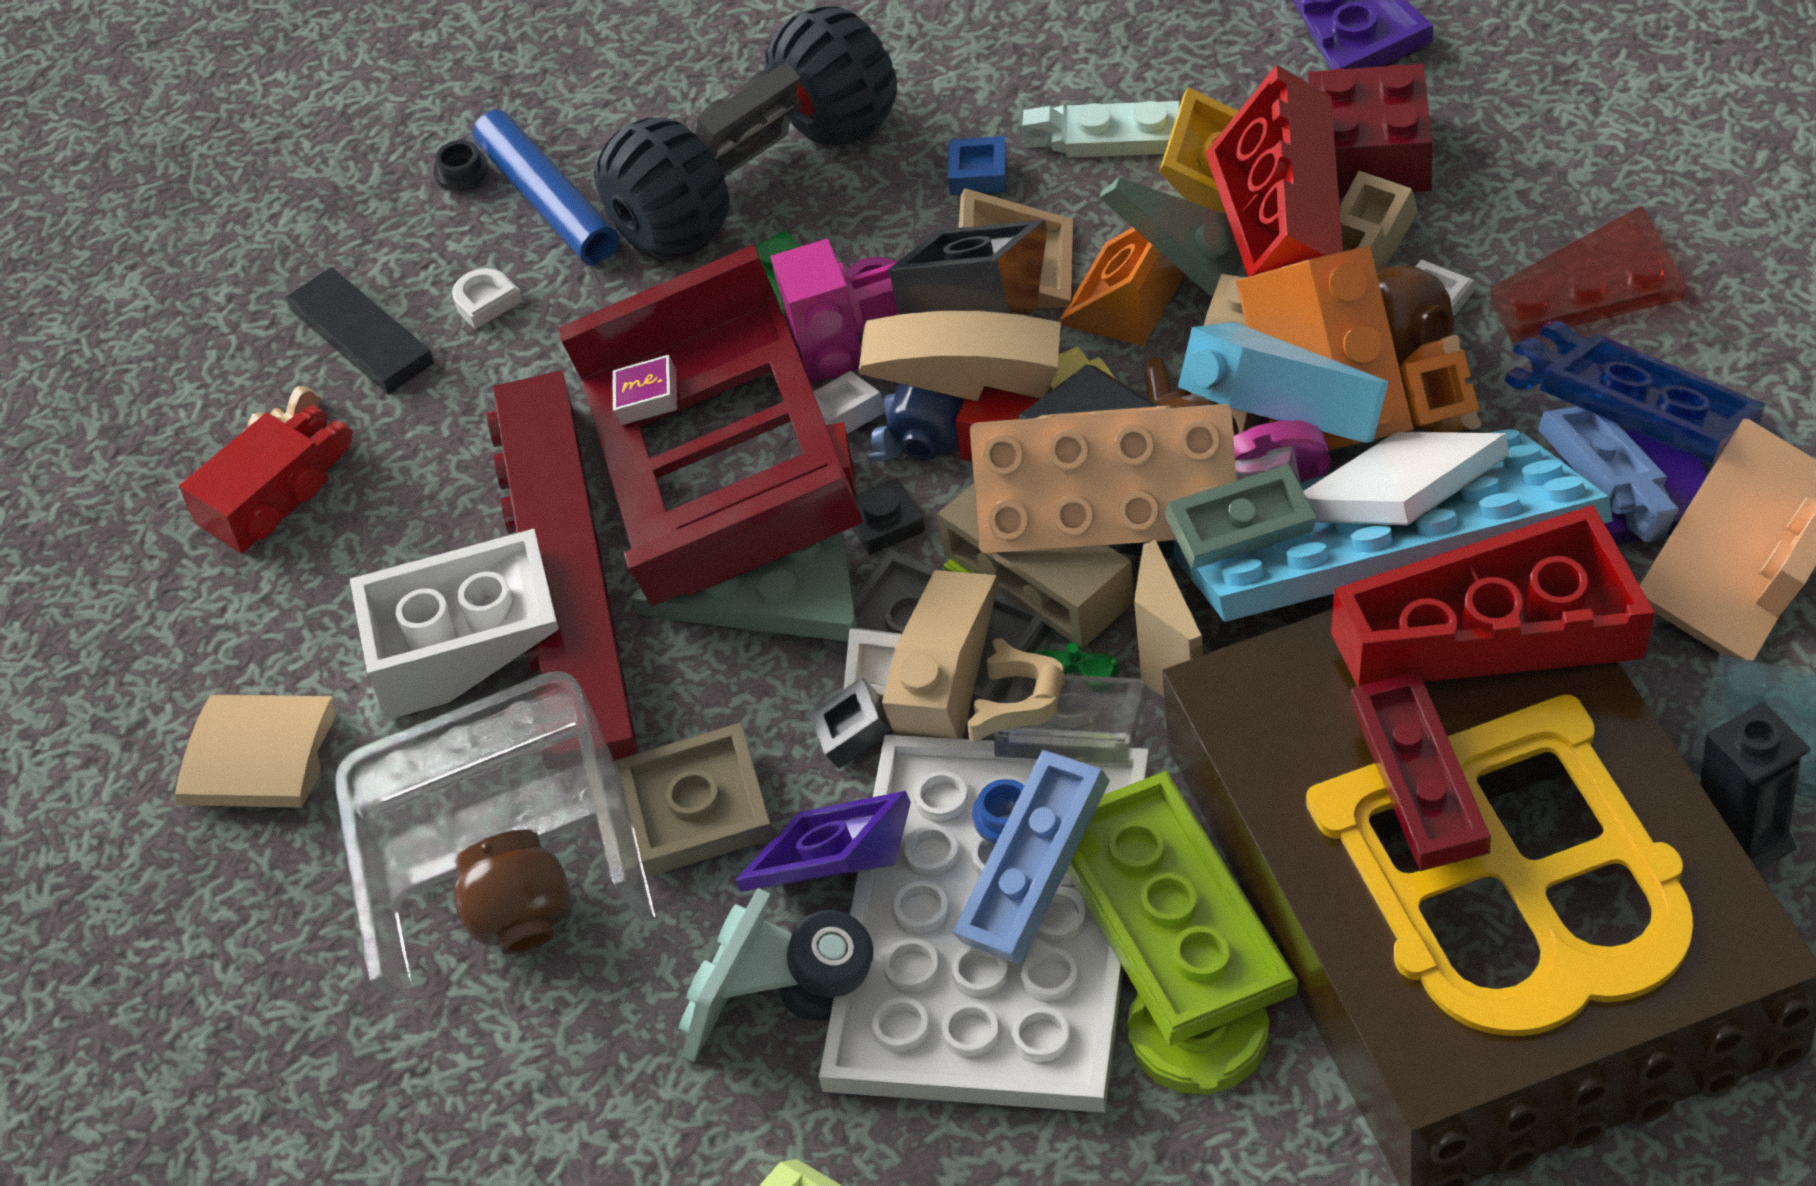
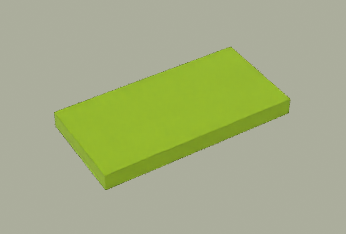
M1167 770L1104 794L1066 871L1168 1045L1172 1046L1296 995L1297 978Z

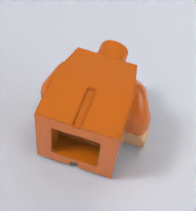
M1451 335L1439 341L1421 345L1399 366L1413 427H1418L1427 432L1457 433L1462 430H1474L1481 426V420L1477 416L1479 407L1473 383L1466 384L1465 378L1471 377L1464 349H1460L1459 343L1461 342L1457 335Z

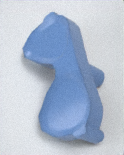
M895 394L884 396L883 403L886 418L888 417ZM889 426L877 427L873 430L871 445L874 453L869 454L870 461H886L898 458L902 449L889 431Z

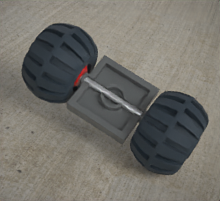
M836 6L815 7L795 14L779 28L772 38L765 55V69L748 79L741 91L725 102L723 99L715 100L704 108L697 118L696 133L673 119L645 118L619 129L603 147L594 168L596 191L609 219L613 221L615 228L635 249L651 258L676 259L701 250L718 233L728 215L730 199L725 177L785 138L788 134L790 121L808 139L823 145L849 144L872 134L889 115L897 94L896 72L892 67L893 63L888 52L882 46L883 43L877 34L871 31V27L855 13Z

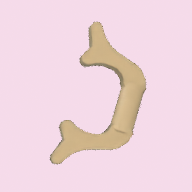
M998 638L993 640L994 655L987 659L988 677L990 679L1012 676L1029 677L1036 680L1033 695L1022 702L996 703L986 699L976 700L974 702L975 715L968 721L969 740L978 742L997 731L1039 725L1052 719L1057 714L1062 686L1065 685L1062 663L1049 656L1017 650L1004 639Z

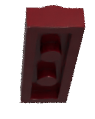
M1419 671L1351 688L1352 709L1420 872L1490 854L1491 835Z

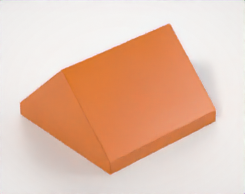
M1132 227L1104 244L1059 322L1071 328L1144 346L1185 273Z

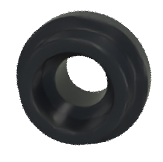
M456 140L443 145L437 151L433 165V175L437 184L444 189L452 191L465 190L476 186L486 177L489 170L485 154L474 143L466 140Z

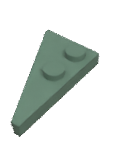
M1120 177L1114 180L1111 185L1102 189L1099 197L1212 298L1221 274L1248 277L1226 214Z

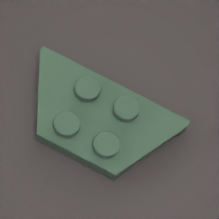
M843 531L689 597L687 593H684L653 607L648 603L641 588L636 590L631 597L636 614L666 620L847 642L849 640V630L859 628L853 603L855 601L854 587L849 572L851 568L849 548Z

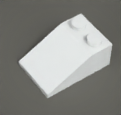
M534 529L350 579L367 674L386 720L451 702L559 629Z

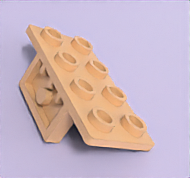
M1228 404L1179 408L1157 406L1041 415L1033 419L980 422L970 427L979 549L983 553L1176 540L1165 518L1168 502L1237 481L1232 408Z
M1743 419L1640 583V587L1654 612L1741 667H1748L1755 659L1779 616L1805 585L1816 566V459L1750 419Z

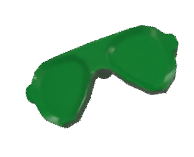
M1069 643L1066 647L1067 652L1042 650L1035 653L1055 658L1062 663L1064 676L1069 672H1078L1083 680L1094 690L1102 691L1109 687L1120 671L1117 656L1111 657L1106 653H1080L1079 646L1076 643Z

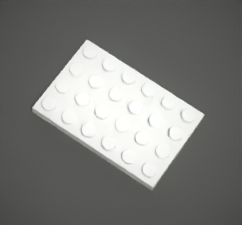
M900 735L884 736L873 797L906 790L911 805L895 866L858 872L850 916L857 919L868 931L873 943V960L867 977L856 990L844 996L834 997L819 1073L822 1092L1106 1112L1124 968L1067 871L1021 965L963 944L952 931L996 845L986 841L977 833L972 819L974 802L986 785L1001 779L1016 780L1025 785L1042 750H1046L1102 769L1110 780L1104 794L1148 778L1150 768L1149 749L993 740L973 742L969 739ZM1010 814L1002 815L999 818H1008Z

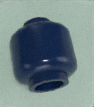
M899 383L886 425L889 426V431L898 444H900L902 451L910 457L919 460H930L935 455H948L959 448L955 420L965 398Z

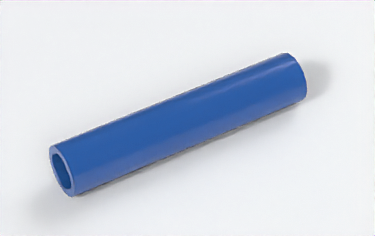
M499 109L483 114L473 127L472 136L474 142L585 264L593 266L614 255L620 242L618 232L505 111Z

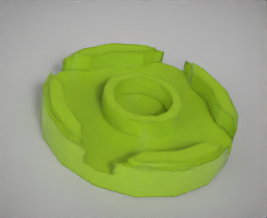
M1137 994L1129 1007L1128 1042L1137 1065L1155 1083L1179 1093L1212 1094L1238 1085L1257 1070L1268 1050L1270 1020L1266 1007L1169 1046L1140 995Z

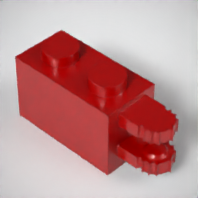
M313 404L311 407L307 405L305 409L302 408L301 413H296L286 423L266 412L178 485L193 522L239 553H244L256 541L268 537L275 530L277 524L298 505L311 500L318 493L321 486L329 480L326 470L340 459L341 454H345L346 450L350 449L349 446L353 443V430L339 420L327 424L328 415Z

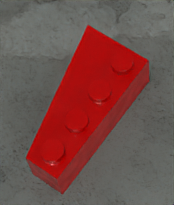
M1276 64L1205 152L1248 277L1306 260L1343 252L1331 96Z
M1590 505L1335 588L1331 635L1358 687L1419 671L1423 682L1645 659L1655 612L1594 505Z

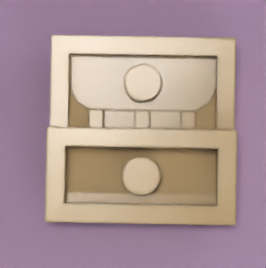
M210 695L196 721L185 751L175 792L177 805L302 808L319 777L320 763L317 751L330 730L335 717L332 696Z

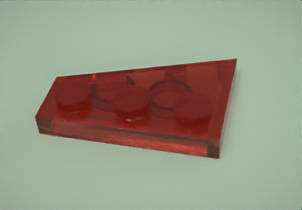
M1641 205L1491 286L1490 301L1512 342L1684 300L1686 284Z

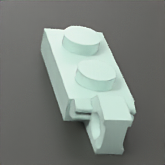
M1179 101L1115 104L1093 103L1088 105H1067V107L1062 105L1055 108L1047 106L1023 110L1022 132L1024 147H1052L1053 151L1066 153V158L1165 154L1180 103Z

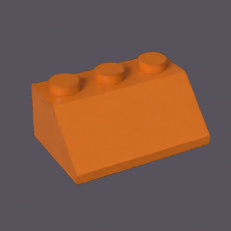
M1370 245L1306 260L1236 281L1247 327L1389 381L1374 439L1387 437L1395 432L1414 430ZM1268 418L1269 423L1279 421L1272 418ZM1322 432L1329 450L1362 443L1361 441Z

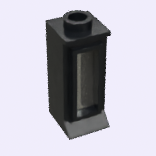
M1764 701L1706 733L1700 785L1758 872L1797 850L1790 833V824L1801 757L1810 753L1811 750Z

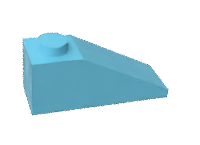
M1228 322L1192 327L1178 387L1204 396L1216 403L1228 404L1233 409L1279 421H1305L1319 427L1322 432L1369 443L1374 441L1389 381L1242 324Z

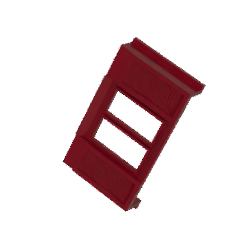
M754 244L558 327L561 342L582 380L632 548L624 552L626 563L632 577L636 578L651 607L684 593H687L689 597L864 523L782 307ZM669 355L676 368L677 410L620 425L613 412V370ZM773 371L784 402L650 458L642 433V426ZM792 422L803 454L667 511L657 478Z

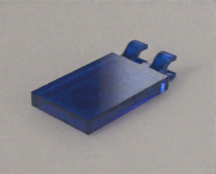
M1560 321L1548 322L1540 328L1538 333L1540 336L1552 340L1557 346V352L1550 350L1538 339L1524 338L1515 344L1513 352L1529 359L1532 365V372L1515 367L1506 373L1504 379L1507 384L1518 390H1527L1541 384L1540 391L1711 464L1718 460L1743 419H1750L1759 424L1766 405L1763 402L1597 333L1589 338L1575 333L1568 325Z

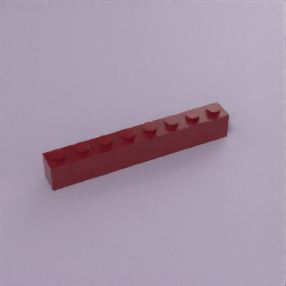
M561 370L492 386L496 410L486 412V418L493 446L503 447V453L493 455L500 489H510L511 494L509 497L500 499L508 534H513L530 529L535 530L559 627L556 632L527 650L526 656L531 673L541 672L542 682L531 684V690L539 722L549 720L550 731L539 733L544 762L548 772L559 769L566 792L619 780L615 760L637 754L639 751L574 409L564 373Z

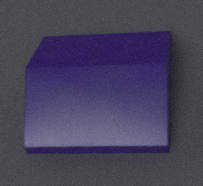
M906 790L798 812L737 877L735 881L740 891L783 887L895 866L911 805Z

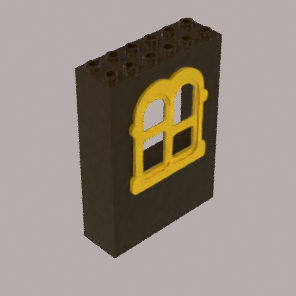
M1333 609L1162 670L1169 751L1252 908L1297 978V992L1400 1186H1470L1472 1181L1500 1171L1503 1175L1516 1174L1533 1165L1541 1154L1565 1145L1572 1149L1587 1147L1598 1141L1609 1128L1632 1119L1639 1123L1654 1121L1669 1112L1676 1102L1700 1093L1705 1097L1719 1096L1731 1090L1744 1076L1767 1067L1774 1072L1789 1069L1799 1063L1811 1051L1816 1027V957L1619 662L1424 682L1491 835L1490 854L1409 874L1402 873L1395 868L1380 842L1381 839L1400 833L1403 829L1351 706V688L1357 687L1331 635ZM1567 771L1598 819L1604 832L1596 839L1539 860H1529L1520 854L1488 800ZM1609 864H1622L1630 870L1647 897L1652 911L1649 925L1641 936L1631 942L1612 947L1591 945L1575 937L1560 920L1546 896V891L1553 885ZM1484 877L1499 879L1506 887L1537 940L1541 952L1539 965L1529 978L1516 986L1491 989L1474 985L1463 979L1451 966L1420 912L1419 905L1427 898Z

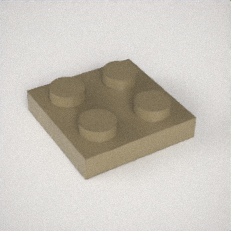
M741 722L615 760L640 863L646 878L775 838Z

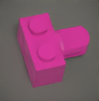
M828 238L772 255L771 260L785 318L810 383L826 378H838L849 371L859 369L861 347L858 336L863 335L866 321L899 315L888 271L896 263L848 277L843 263L837 262Z

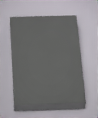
M889 549L855 594V601L853 603L858 627L902 634L934 570H943ZM996 592L970 708L973 710L974 702L978 699L999 703L1017 678V676L1000 679H990L988 677L987 659L994 655L993 640L1001 638L1017 650L1034 653L1051 630V627L999 592ZM823 639L825 649L847 657V641Z

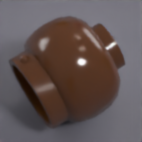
M1384 265L1382 268H1375L1398 366H1401L1404 360L1421 345L1439 341L1444 337L1452 335L1454 316L1450 295L1437 277L1410 265L1394 267Z
M526 829L499 833L468 846L457 855L454 862L459 879L454 887V902L457 914L466 932L474 940L490 946L500 945L504 954H517L537 948L554 937L552 927L561 921L569 907L570 890L561 863L549 850L542 849L536 831Z

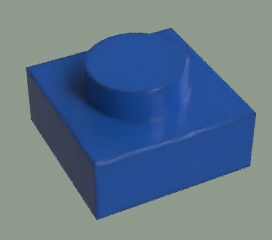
M1005 136L949 140L948 184L950 195H961L964 188L980 193L1007 192V148Z

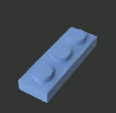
M1042 750L952 931L961 943L1021 965L1110 782L1102 769Z

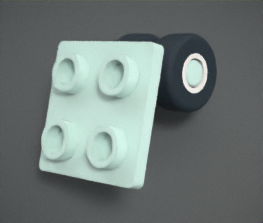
M757 888L747 908L737 904L733 906L720 931L717 942L721 945L713 962L710 963L704 960L691 983L686 999L690 1000L678 1027V1029L688 1033L682 1057L695 1062L729 997L779 988L783 1003L794 1015L807 1020L820 1021L830 1019L834 997L844 996L856 990L864 982L869 972L874 952L873 943L866 928L857 919L846 913L825 910L805 917L791 934L763 920L771 894Z

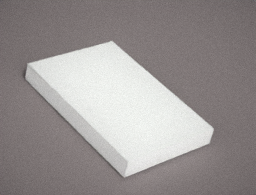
M1395 432L1303 492L1317 517L1315 523L1408 526L1503 461L1509 455L1506 433Z

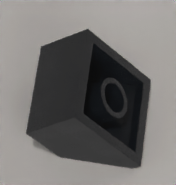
M1045 219L936 231L888 269L899 315L934 311H986L1028 316L1037 308L1047 237Z

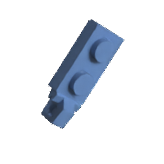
M1599 404L1543 412L1538 431L1578 474L1609 496L1612 512L1616 514L1625 513L1627 528L1646 543L1667 539L1674 515L1678 513L1679 509L1669 499L1664 488L1667 476Z

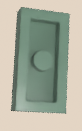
M1289 464L1170 501L1167 504L1165 518L1191 570L1313 532L1317 519Z

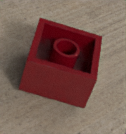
M1423 64L1307 72L1308 83L1331 96L1339 197H1345L1358 171L1411 188L1413 192L1432 191L1433 141Z

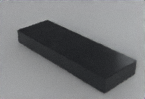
M333 267L286 296L290 310L387 394H390L434 364L429 348Z

